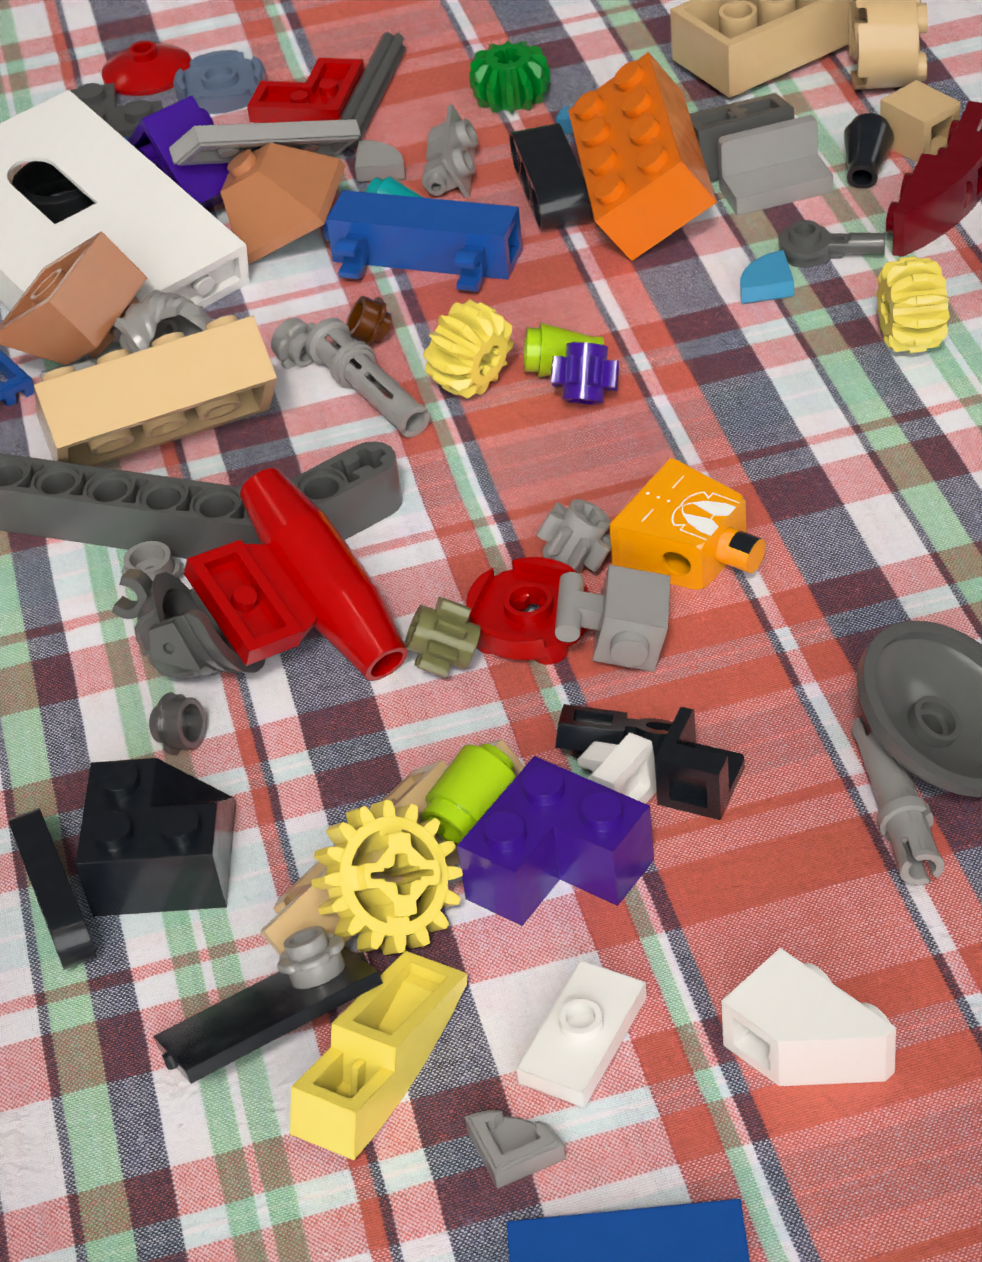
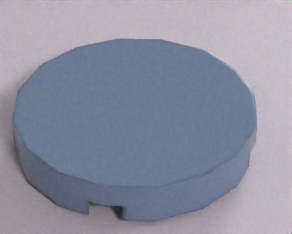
M222 50L202 54L189 61L190 68L185 71L180 68L175 74L173 84L178 101L193 95L199 108H204L209 114H219L246 107L260 81H267L265 67L259 58L253 56L251 60L245 59L243 52Z

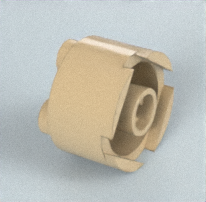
M853 0L854 2H849V57L853 56V60H858V70L850 71L854 90L904 87L915 80L926 82L927 58L926 53L920 51L919 34L927 33V4L921 3V0Z

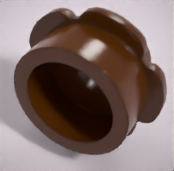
M365 296L359 297L354 303L346 322L351 332V337L357 341H364L366 344H371L373 341L380 343L389 330L391 313L386 312V303L383 302L382 298L377 297L372 300Z

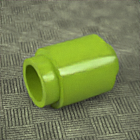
M484 743L480 747L470 744L464 745L426 795L427 807L422 812L423 821L436 818L440 822L436 835L445 841H454L457 846L516 778L512 771L514 764L503 751L490 744Z

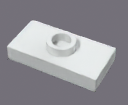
M580 960L516 1068L518 1084L585 1108L647 998L646 982Z

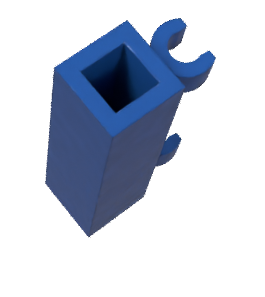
M343 190L332 210L329 211L326 222L323 225V235L325 240L330 241L333 262L343 263L338 271L339 277L360 279L366 265L460 275L456 284L457 290L477 292L481 288L484 277L509 280L523 251L518 206Z

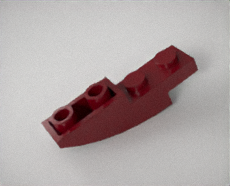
M968 101L960 120L952 121L948 133L947 148L940 147L937 155L922 153L913 173H905L901 184L900 199L898 202L892 201L890 203L886 218V232L893 234V256L904 257L938 239L957 225L981 200V102Z

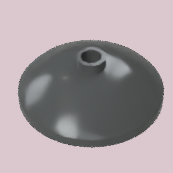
M905 621L885 628L865 648L857 670V688L860 702L875 736L900 765L926 783L955 794L982 797V644L953 628L928 621Z

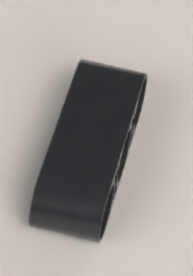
M560 123L510 132L509 140L514 168L539 230L591 221V202L586 182Z

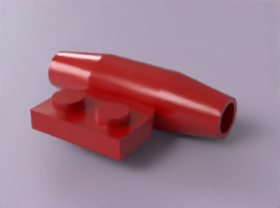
M268 468L254 474L242 486L240 498L261 544L243 543L240 539L187 558L184 569L185 577L245 666L300 646V642L315 626L367 680H379L396 671L408 656L405 643L378 586L331 520L279 469Z

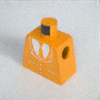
M670 458L609 524L612 565L669 575L670 584L697 591L706 589L726 565L750 574L754 573L760 566L765 554V540L747 533L746 501L743 496L673 458Z

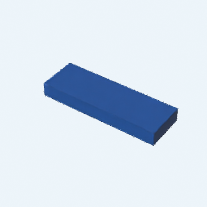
M741 1199L507 1221L509 1262H750Z

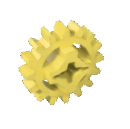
M384 800L372 804L370 810L366 806H362L346 812L347 823L341 822L331 825L326 830L328 837L335 846L316 850L314 858L327 866L326 875L311 880L312 887L328 890L330 899L318 908L320 915L337 913L341 920L337 924L334 934L344 938L359 933L357 950L361 952L378 950L381 947L384 955H392L405 952L406 945L409 949L428 945L430 943L428 931L445 930L449 926L447 918L440 911L441 908L459 905L461 898L453 891L448 890L449 880L463 876L462 868L447 866L445 857L456 848L454 841L438 843L435 840L434 835L437 833L440 825L436 818L420 822L419 824L416 823L418 806L414 804L399 807L395 811L392 801ZM359 847L360 855L352 864L354 855ZM380 872L384 874L390 873L391 877L402 876L404 881L396 883L385 882V879H372L371 875ZM421 895L420 901L417 905L416 901Z

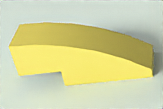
M405 951L380 975L382 984L361 994L332 1022L331 1047L291 1086L290 1134L355 1160L385 1124L428 1060L464 992L468 973Z

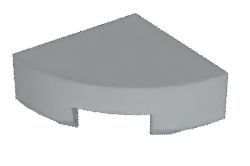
M358 140L355 161L357 182H371L375 177L385 179L388 176L396 180L406 179L403 157L396 148L379 141Z
M499 1110L482 1111L464 1117L467 1133L497 1189L566 1159L564 1143L548 1125L540 1121H535L534 1124L524 1119L503 1116V1111Z

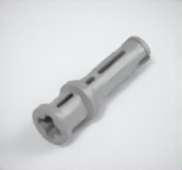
M328 318L314 326L306 339L305 348L311 359L319 364H326L330 368L332 378L342 387L355 388L373 407L393 423L403 436L412 438L424 431L430 421V412L376 364L375 353L364 341L354 340L351 337L349 327L338 318ZM326 336H330L335 341L336 345L334 347L325 339ZM380 390H383L391 399L387 398Z

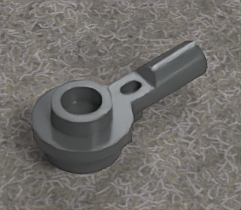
M801 220L794 222L781 231L778 237V245L780 251L784 250L788 264L799 268H809L819 264L825 265L829 262L830 258H843L845 254H885L886 234L830 233L825 227L820 226L814 221Z

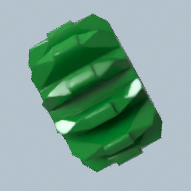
M507 40L505 44L501 45L492 43L489 44L488 50L476 52L475 60L470 63V88L473 89V95L477 98L479 107L491 108L492 113L506 110L513 114L518 109L531 110L532 104H539L545 101V93L549 91L551 77L550 66L547 65V59L543 56L541 47L528 46L527 41L515 44Z

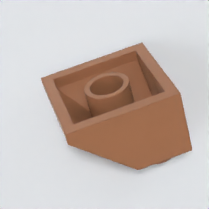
M270 142L254 152L246 149L230 161L227 166L229 173L220 193L232 232L247 246L248 265L325 224L346 167L340 158Z

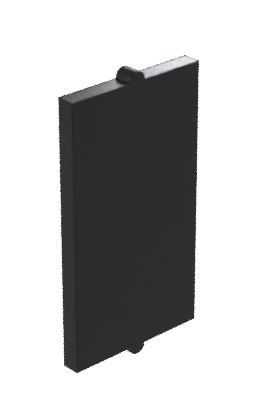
M344 946L341 950L345 961L344 970L338 976L322 985L308 989H296L292 986L288 974L277 972L153 1037L158 1049L163 1053L162 1057L167 1069L177 1068L192 1084L383 983L379 972L368 964L364 952L353 953Z

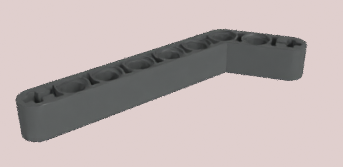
M364 442L290 479L328 516L344 540L391 516L402 505V492L396 454L391 446L381 442ZM0 453V531L126 550L142 542L158 541L169 547L172 556L185 559L240 539L243 543L261 544L241 501L240 490L242 487Z

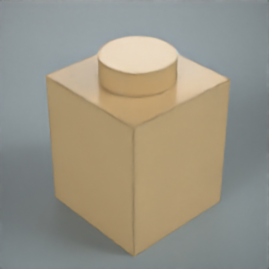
M918 80L881 99L880 116L889 122L890 128L894 133V142L891 149L916 163L922 153L937 155L940 147L947 148L948 133L952 121L960 120L961 102Z

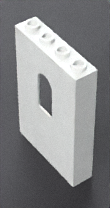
M70 90L0 123V301L8 309L11 310L45 266L101 231L148 277L135 295L139 299V303L149 293L158 290L177 293L193 301L194 304L205 308L250 283L246 244ZM31 161L46 162L58 169L95 204L54 224L10 184L8 176L20 164ZM113 325L110 331L114 334V338L98 356L91 359L86 354L74 362L90 359L97 365V360L101 356L115 350H120L119 330Z

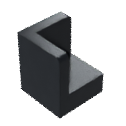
M682 706L679 708L654 759L657 805L721 820L745 768L743 754L696 743L694 709Z

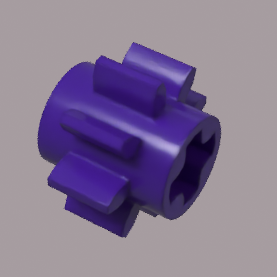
M571 342L566 344L565 357H552L550 383H552L553 387H563L562 401L576 404L600 405L604 403L605 390L617 391L619 361L607 360V346L595 343Z

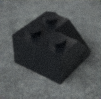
M158 758L91 762L76 867L92 916L227 908L236 809L234 797Z

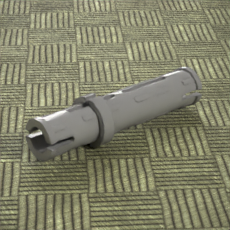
M858 717L852 725V732L858 742L880 808L877 814V824L882 836L885 835L886 840L892 844L902 880L910 885L928 884L931 880L925 868L924 860H928L931 872L936 878L941 876L945 865L931 831L934 821L931 808L928 803L925 804L923 798L919 797L911 773L887 752L872 729L868 735L864 721Z

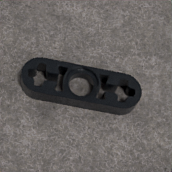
M40 808L7 819L63 970L97 958L84 919Z

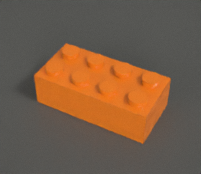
M649 52L638 60L623 65L612 79L597 90L583 94L576 101L575 105L568 110L595 222L631 261L717 203L683 92Z

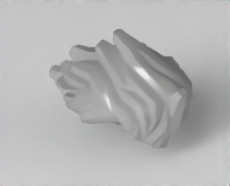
M154 290L142 302L131 304L124 317H117L114 326L120 332V349H128L130 354L151 348V343L154 340L169 333L183 332L186 337L205 331V326L212 319L204 312L202 306L194 304L188 298L177 293Z

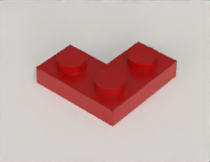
M318 57L306 82L260 81L247 105L250 122L276 123L339 120L365 69L363 59Z

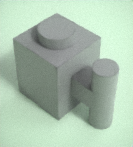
M609 564L601 594L584 591V578L579 573H564L559 581L555 636L560 641L573 642L579 638L581 627L595 629L592 661L654 672L668 630L670 576Z

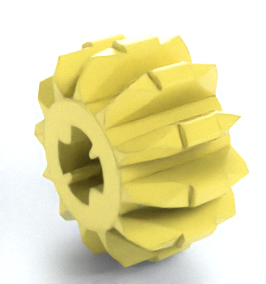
M917 256L886 262L877 278L878 290L875 293L878 300L876 312L879 314V329L883 333L884 342L889 348H893L895 352L908 351V353L925 352L928 348L939 347L948 333L947 321L950 318L948 311V301L950 298L946 292L947 280L942 276L941 267L937 261H932L930 258L917 259Z
M470 299L464 304L455 302L451 306L448 316L440 315L438 327L434 332L429 333L431 342L423 353V357L427 360L425 373L432 377L434 382L441 385L443 389L454 395H461L467 399L475 393L482 395L487 390L490 381H498V373L502 366L508 364L506 356L514 344L510 339L512 325L505 321L503 316L496 313L495 309L482 302L477 303Z

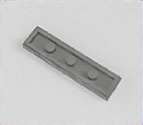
M356 119L193 126L169 147L173 163L178 164V166L230 163L240 152L246 149L254 152L270 142L336 157L359 139L358 137L361 136Z

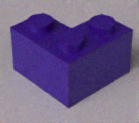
M193 95L142 118L127 141L207 210L223 202L220 192L229 173L227 170L229 163L178 166V164L173 163L169 147L193 126L214 125L209 113L204 108H199Z
M534 756L457 845L466 900L521 926L529 919L559 880L618 906L654 861L650 805Z

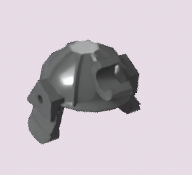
M129 569L121 577L119 585L133 589L137 595V601H132L122 596L114 604L112 613L123 619L138 617L134 630L141 654L148 659L149 663L161 675L175 679H196L223 671L235 674L242 672L255 673L265 664L266 659L245 666L193 588L189 589L179 578L168 572L156 574L154 581H152L146 573L137 569Z

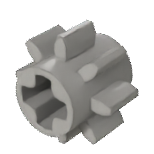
M581 499L573 500L568 508L557 502L536 534L537 537L547 541L542 550L545 558L568 564L579 574L585 566L593 572H597L611 550L610 534L606 533L611 523L608 515L593 503Z

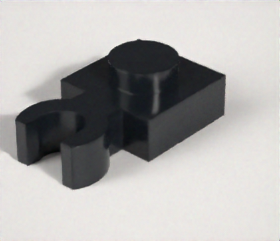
M564 704L558 722L555 748L570 750L571 756L579 758L594 741L619 745L630 732L652 741L655 758L673 722L656 718L632 719L627 718L628 712Z

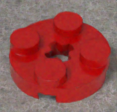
M523 557L511 560L512 570L503 571L494 576V568L482 573L470 587L466 599V606L471 608L468 621L480 625V635L476 646L480 652L495 654L508 659L535 660L543 665H552L564 660L568 655V647L579 641L588 629L581 627L579 638L573 642H563L555 636L560 577L567 572H576L568 564L544 557ZM587 585L584 587L585 592H589ZM530 604L539 605V609L534 611H520L526 610Z

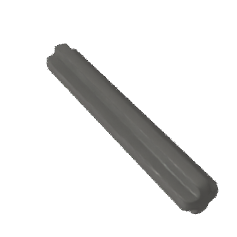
M389 32L382 34L339 120H357L361 136L347 147L351 150L358 146V140H361L406 49L402 44L404 37L398 32L395 35Z

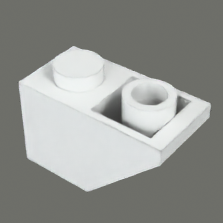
M779 948L721 1001L723 1046L778 1086L885 1082L895 1073L896 1027L890 1023L884 1013L872 1004L860 1003L835 986L820 968L810 963L803 964L782 948Z

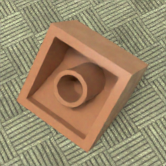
M101 231L40 271L0 324V345L64 365H68L86 354L91 359L95 358L112 342L114 334L110 329L115 324L117 317H124L131 304L139 303V299L135 295L148 277Z

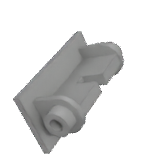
M451 104L447 109L446 122L433 127L428 133L426 153L428 162L425 163L422 185L430 194L435 196L459 187L464 197L468 198L471 192L472 174L475 173L474 155L475 147L478 146V137L471 122L468 119L462 120L453 104Z

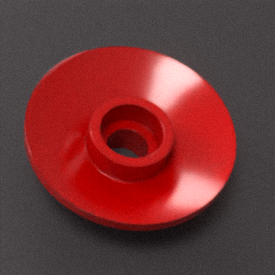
M139 41L132 44L128 49L114 55L105 63L101 72L103 83H114L116 93L120 95L147 96L158 94L174 88L173 82L176 72L180 68L183 71L190 68L189 61H191V56L186 50L176 45Z

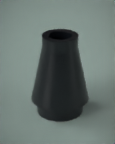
M864 113L856 116L844 130L843 137L848 167L847 180L856 188L866 189L876 184L878 173L893 145L894 133L890 128L889 122L884 117L874 113Z

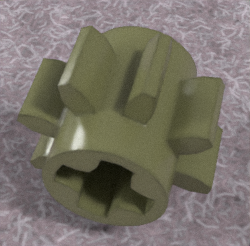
M440 596L438 597L435 609L422 604L419 605L405 640V649L418 653L414 663L415 666L444 678L447 677L450 665L461 669L467 668L475 652L480 635V625L467 621L471 608Z

